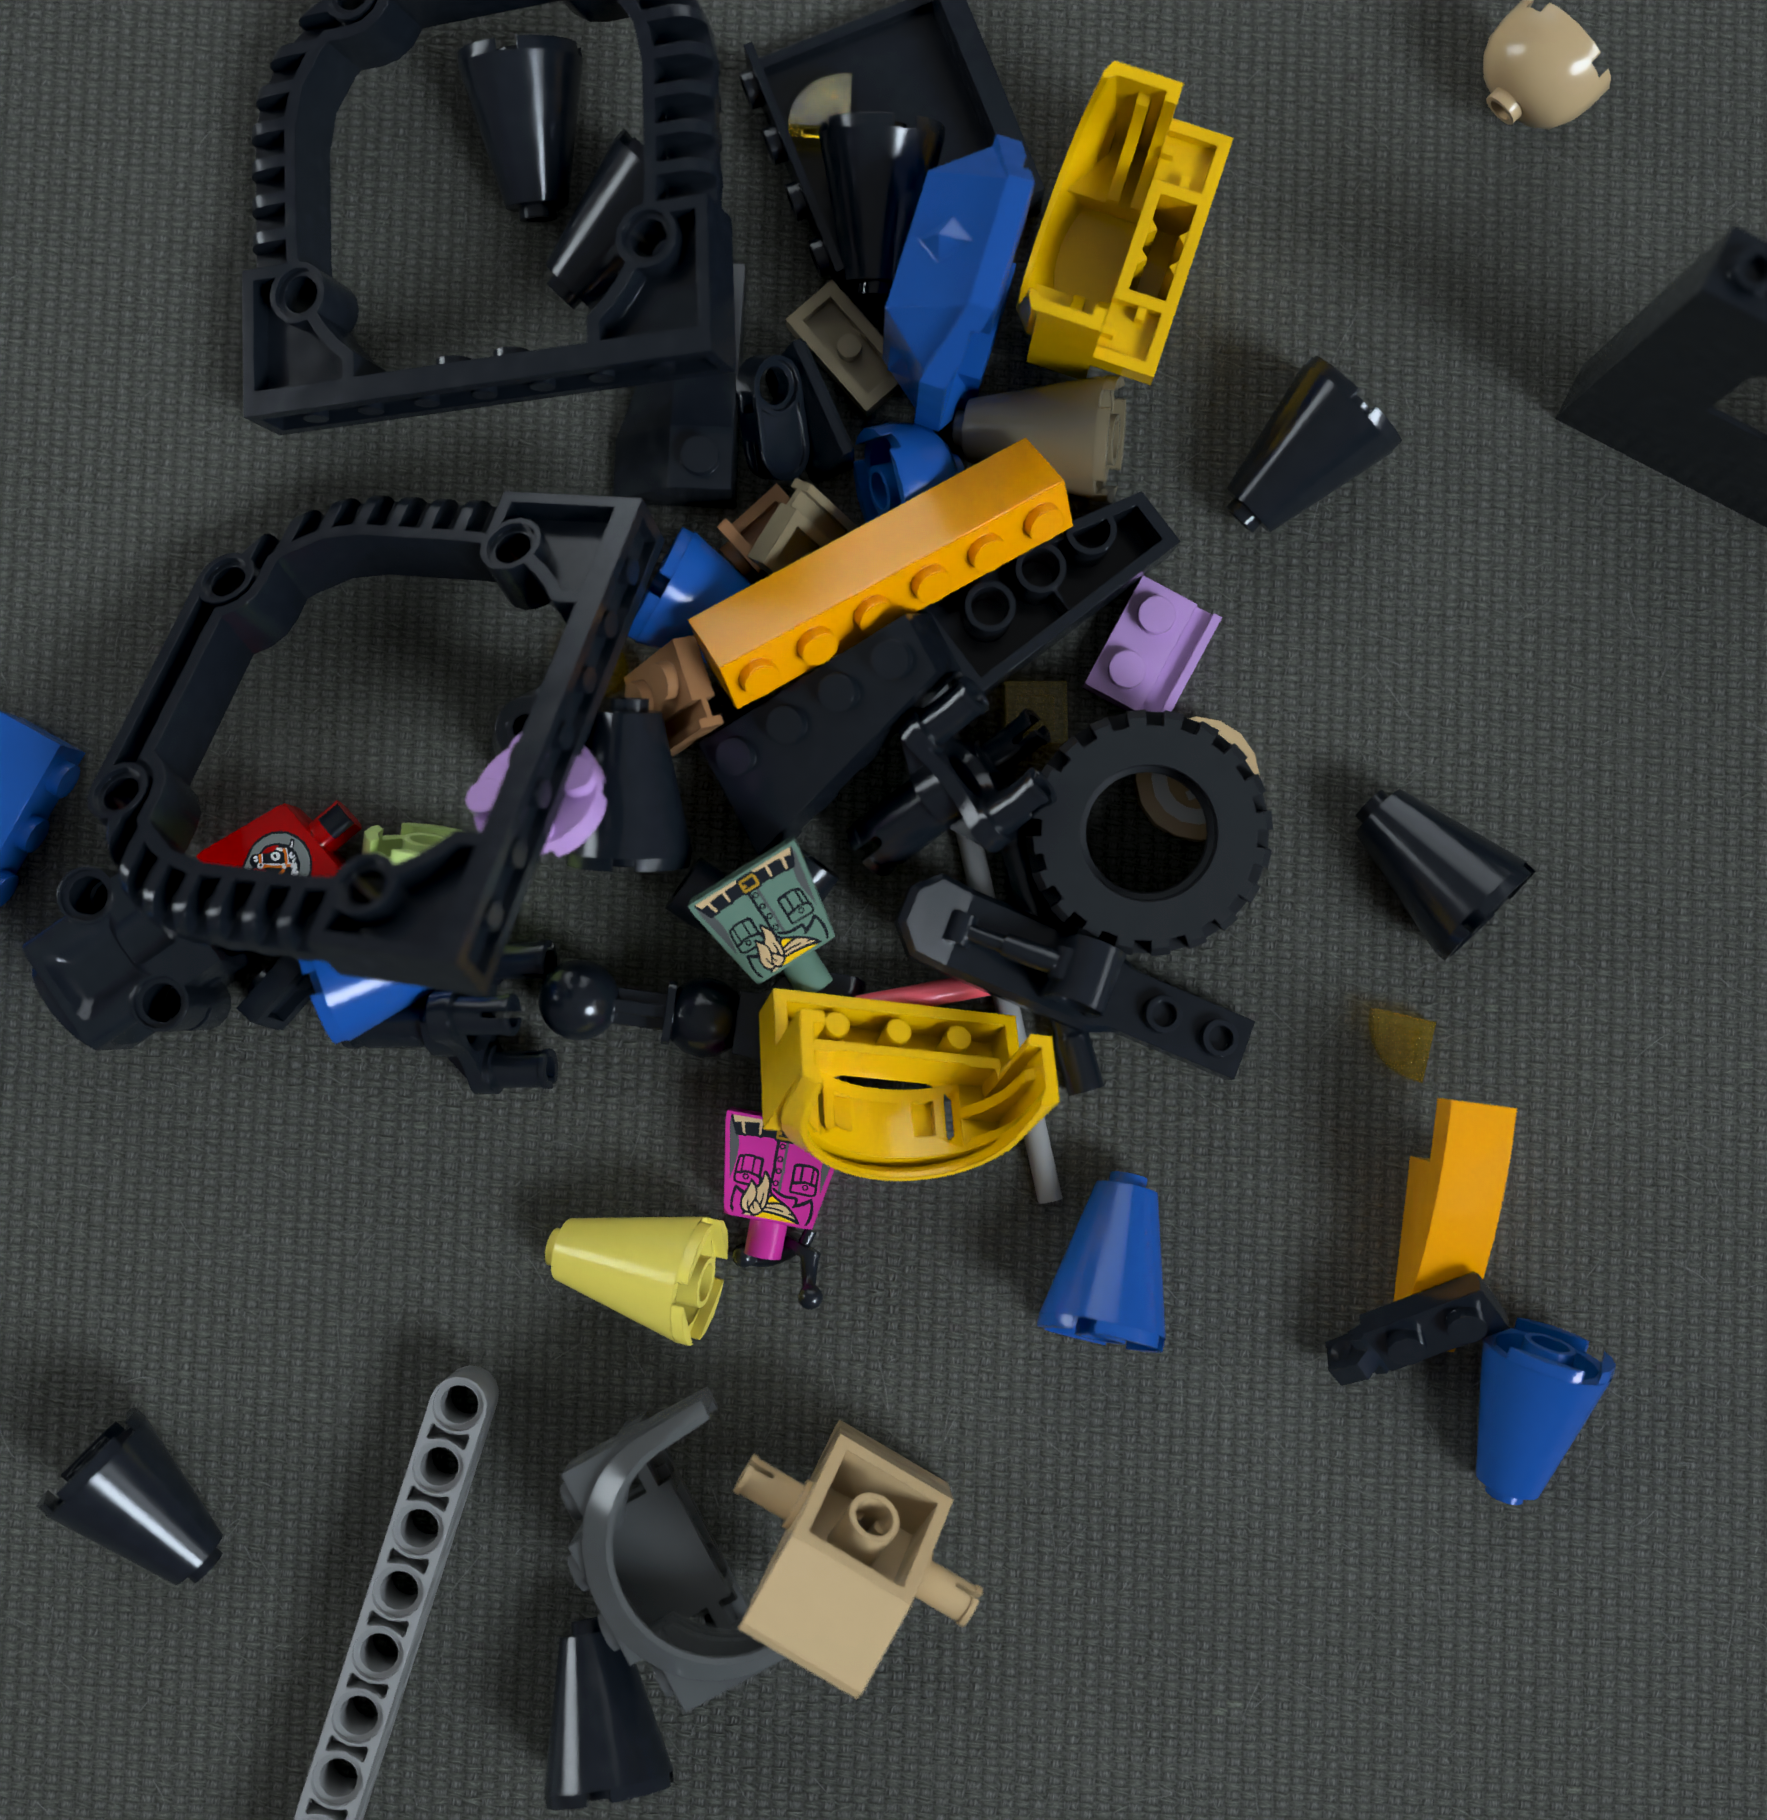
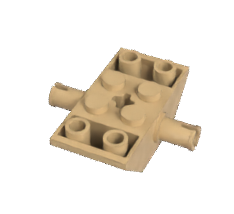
M839 1420L834 1427L810 1479H807L804 1484L759 1459L760 1457L756 1454L751 1456L738 1479L739 1482L736 1483L732 1492L746 1497L783 1519L781 1527L785 1528V1531L738 1627L739 1630L858 1699L907 1614L914 1597L953 1619L961 1627L967 1624L980 1601L978 1599L982 1595L983 1588L968 1582L933 1561L934 1553L932 1552L953 1503L952 1493L946 1481L842 1420Z

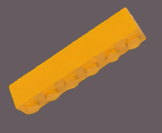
M1025 437L688 619V622L708 666L738 710L818 665L824 664L904 614H914L1073 527L1064 479Z

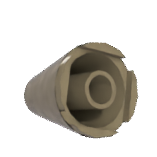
M1106 374L970 398L965 411L957 410L954 417L952 433L954 448L962 449L966 462L977 464L1026 437L1064 479L1068 494L1097 503H1112L1118 486H1107L1106 482L1109 469L1121 470L1126 431V399L1114 398V391L1125 386L1124 378L1121 375Z

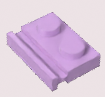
M1143 575L1082 687L1126 711L1144 709L1149 712L1172 711L1222 617L1215 613L1212 615L1197 607L1198 604Z

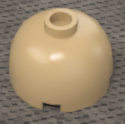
M1522 0L1508 13L1489 37L1483 55L1484 80L1491 93L1486 98V101L1491 111L1508 125H1512L1517 120L1528 127L1552 129L1576 119L1589 109L1609 89L1611 75L1608 68L1600 77L1598 76L1592 62L1601 52L1592 38L1573 18L1550 2L1539 12L1531 8L1534 0Z

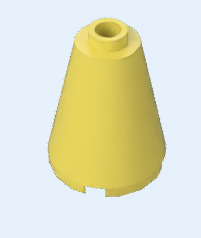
M708 1216L570 1218L563 1224L561 1229L555 1228L550 1234L545 1249V1262L551 1266L552 1276L556 1281L676 1343L690 1346L693 1345L691 1338L700 1340L706 1333L722 1292L724 1279L715 1278L716 1257L728 1259V1230L723 1220Z

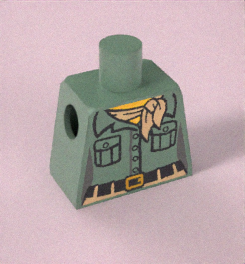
M794 835L690 899L688 907L693 915L757 984L783 971L795 991L816 993L833 980L815 950L835 937L834 929Z

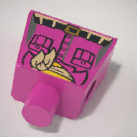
M731 1107L727 1110L725 1119L724 1213L750 1219L744 1254L768 1260H781L787 1226L812 1230L834 1168L797 1147L788 1139L784 1131L763 1129L762 1112Z

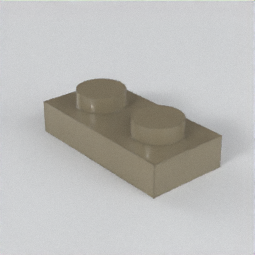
M830 280L785 319L786 328L796 339L801 338L802 341H806L816 362L866 418L902 389L893 374L888 371V367L882 359L883 336L833 280Z

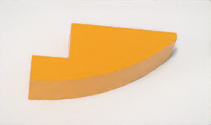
M1437 1098L1431 1157L1410 1156L1393 1302L1471 1272L1478 1273L1482 1279L1484 1278L1504 1197L1517 1108Z

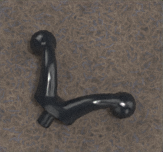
M804 1229L800 1239L786 1235L781 1260H768L744 1254L746 1243H741L734 1248L732 1253L733 1262L741 1268L749 1266H774L797 1255L800 1257L802 1288L798 1294L799 1304L804 1309L812 1310L818 1308L822 1303V1291L816 1286L821 1253L810 1246L816 1235L815 1231Z

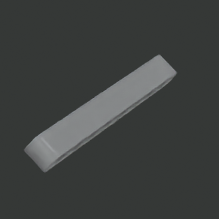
M468 1365L458 1368L435 1388L430 1397L293 1820H363L498 1403L499 1389L497 1382L489 1371L480 1366ZM461 1385L473 1390L478 1399L477 1412L472 1414L464 1413L456 1408L451 1397L453 1386ZM444 1447L452 1451L457 1457L458 1472L448 1474L438 1470L432 1459L433 1448ZM424 1509L432 1513L437 1519L438 1533L425 1534L418 1530L413 1522V1510ZM403 1571L412 1575L418 1585V1594L408 1595L399 1591L394 1585L393 1572ZM381 1633L391 1637L397 1645L398 1655L390 1656L379 1652L374 1644L373 1634ZM365 1696L372 1700L376 1705L378 1716L370 1717L360 1713L355 1707L353 1697ZM339 1758L351 1762L356 1769L358 1777L349 1778L341 1775L335 1768L333 1759Z

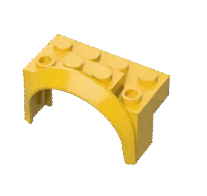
M773 988L759 1012L763 1129L784 1131L788 1139L797 1147L831 1168L853 1176L884 1181H915L949 1176L973 1169L999 1157L1005 1152H1009L1060 1102L1052 1036L1030 1034L1019 1047L1016 1016L778 988ZM843 1075L921 1083L933 1088L909 1090L879 1089L855 1085L834 1077ZM944 1094L951 1100L954 1136L949 1140L946 1133Z

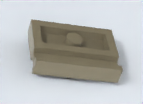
M795 478L791 485L795 490L787 505L780 502L747 557L768 575H771L857 529L858 526L814 485Z

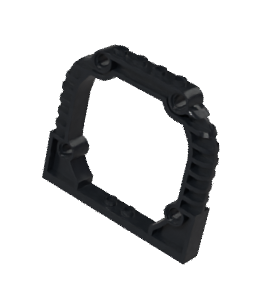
M322 0L301 16L298 23L304 32L294 43L281 46L270 63V69L274 74L270 83L259 90L256 100V108L260 111L258 123L252 127V144L256 148V160L252 163V180L256 183V197L252 199V216L256 219L257 233L253 235V253L257 255V268L242 271L244 418L278 435H287L736 372L732 218L722 209L720 65L714 34L698 0H562L575 15L589 22H610L631 18L642 60L643 204L632 208L624 215L617 227L615 239L617 251L625 264L606 295L587 315V342L532 351L521 347H501L493 351V356L477 359L459 355H447L437 358L435 361L436 365L389 372L375 363L351 334L358 319L359 307L357 298L349 288L333 279L330 151L336 114L361 70L382 67L399 60L414 46L423 28L561 0ZM666 240L663 249L653 256L655 248L662 241Z
M504 491L498 507H492L489 502L471 500L465 505H459L452 499L438 498L432 503H427L423 498L404 497L397 502L390 496L381 495L372 496L362 504L357 499L348 498L333 503L326 515H323L319 510H311L297 516L290 522L280 541L274 535L264 534L242 554L238 552L227 553L215 558L205 566L182 607L87 796L89 810L107 827L109 854L112 861L118 867L122 888L135 907L160 929L195 944L203 946L218 945L236 951L251 950L270 956L285 955L304 961H326L339 975L486 997L565 796L564 787L576 756L581 755L665 541L643 498ZM389 574L496 582L508 601L516 608L532 610L550 604L562 616L567 625L544 681L534 693L532 710L519 741L511 749L509 766L481 833L456 830L434 846L395 865L385 855L377 852L363 853L345 863L338 870L335 877L306 876L206 863L186 855L201 816L199 797L191 789L190 784L253 655L272 647L289 633L298 620L307 599L352 578Z

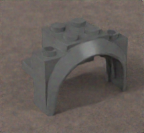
M708 1386L651 1417L646 1410L626 1421L616 1436L571 1459L561 1473L565 1483L560 1485L563 1501L572 1517L577 1521L584 1518L568 1546L572 1553L567 1557L568 1566L578 1587L583 1592L591 1591L596 1605L601 1612L598 1614V1622L606 1642L614 1651L621 1648L630 1666L642 1659L652 1664L655 1678L661 1690L667 1697L676 1695L684 1713L786 1659L785 1656L738 1629L749 1604L667 1449L668 1446L710 1419L709 1413L718 1408ZM639 1477L642 1485L630 1490L632 1481ZM706 1608L709 1611L704 1616L706 1626L688 1620L689 1617Z

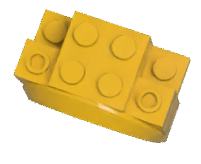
M1115 60L1103 71L1080 119L1061 166L1020 287L1016 310L1026 334L1032 335L1026 362L1077 379L1086 378L1090 366L1151 385L1233 141V137L1173 118L1183 82Z

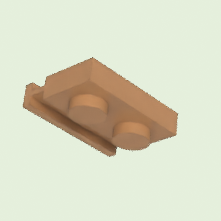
M695 635L672 639L624 677L626 684L625 697L649 698V710L662 711L672 757L723 724L721 714L712 716L708 700L715 695Z

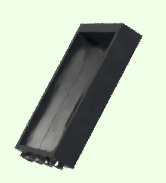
M1736 225L1730 228L1581 367L1555 418L1766 528L1767 435L1712 407V405L1748 379L1758 376L1767 377V241Z

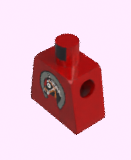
M338 800L313 821L301 808L284 803L202 850L196 858L206 863L306 876L335 877L338 870L347 863L337 850L362 829V826L356 817Z

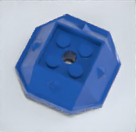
M996 134L993 146L928 171L887 300L882 359L887 365L888 371L893 374L916 409L914 423L935 431H940L953 420L957 407L965 409L970 398L978 397L1009 297L1017 264L1012 261L1028 213L1034 187L1031 170L1023 168L1026 153L1022 141Z

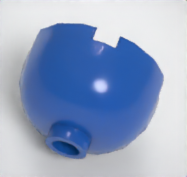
M885 423L867 427L860 432L856 439L855 445L866 443L865 459L853 461L857 498L866 523L965 470L959 456L952 454L949 446L932 429L915 423Z

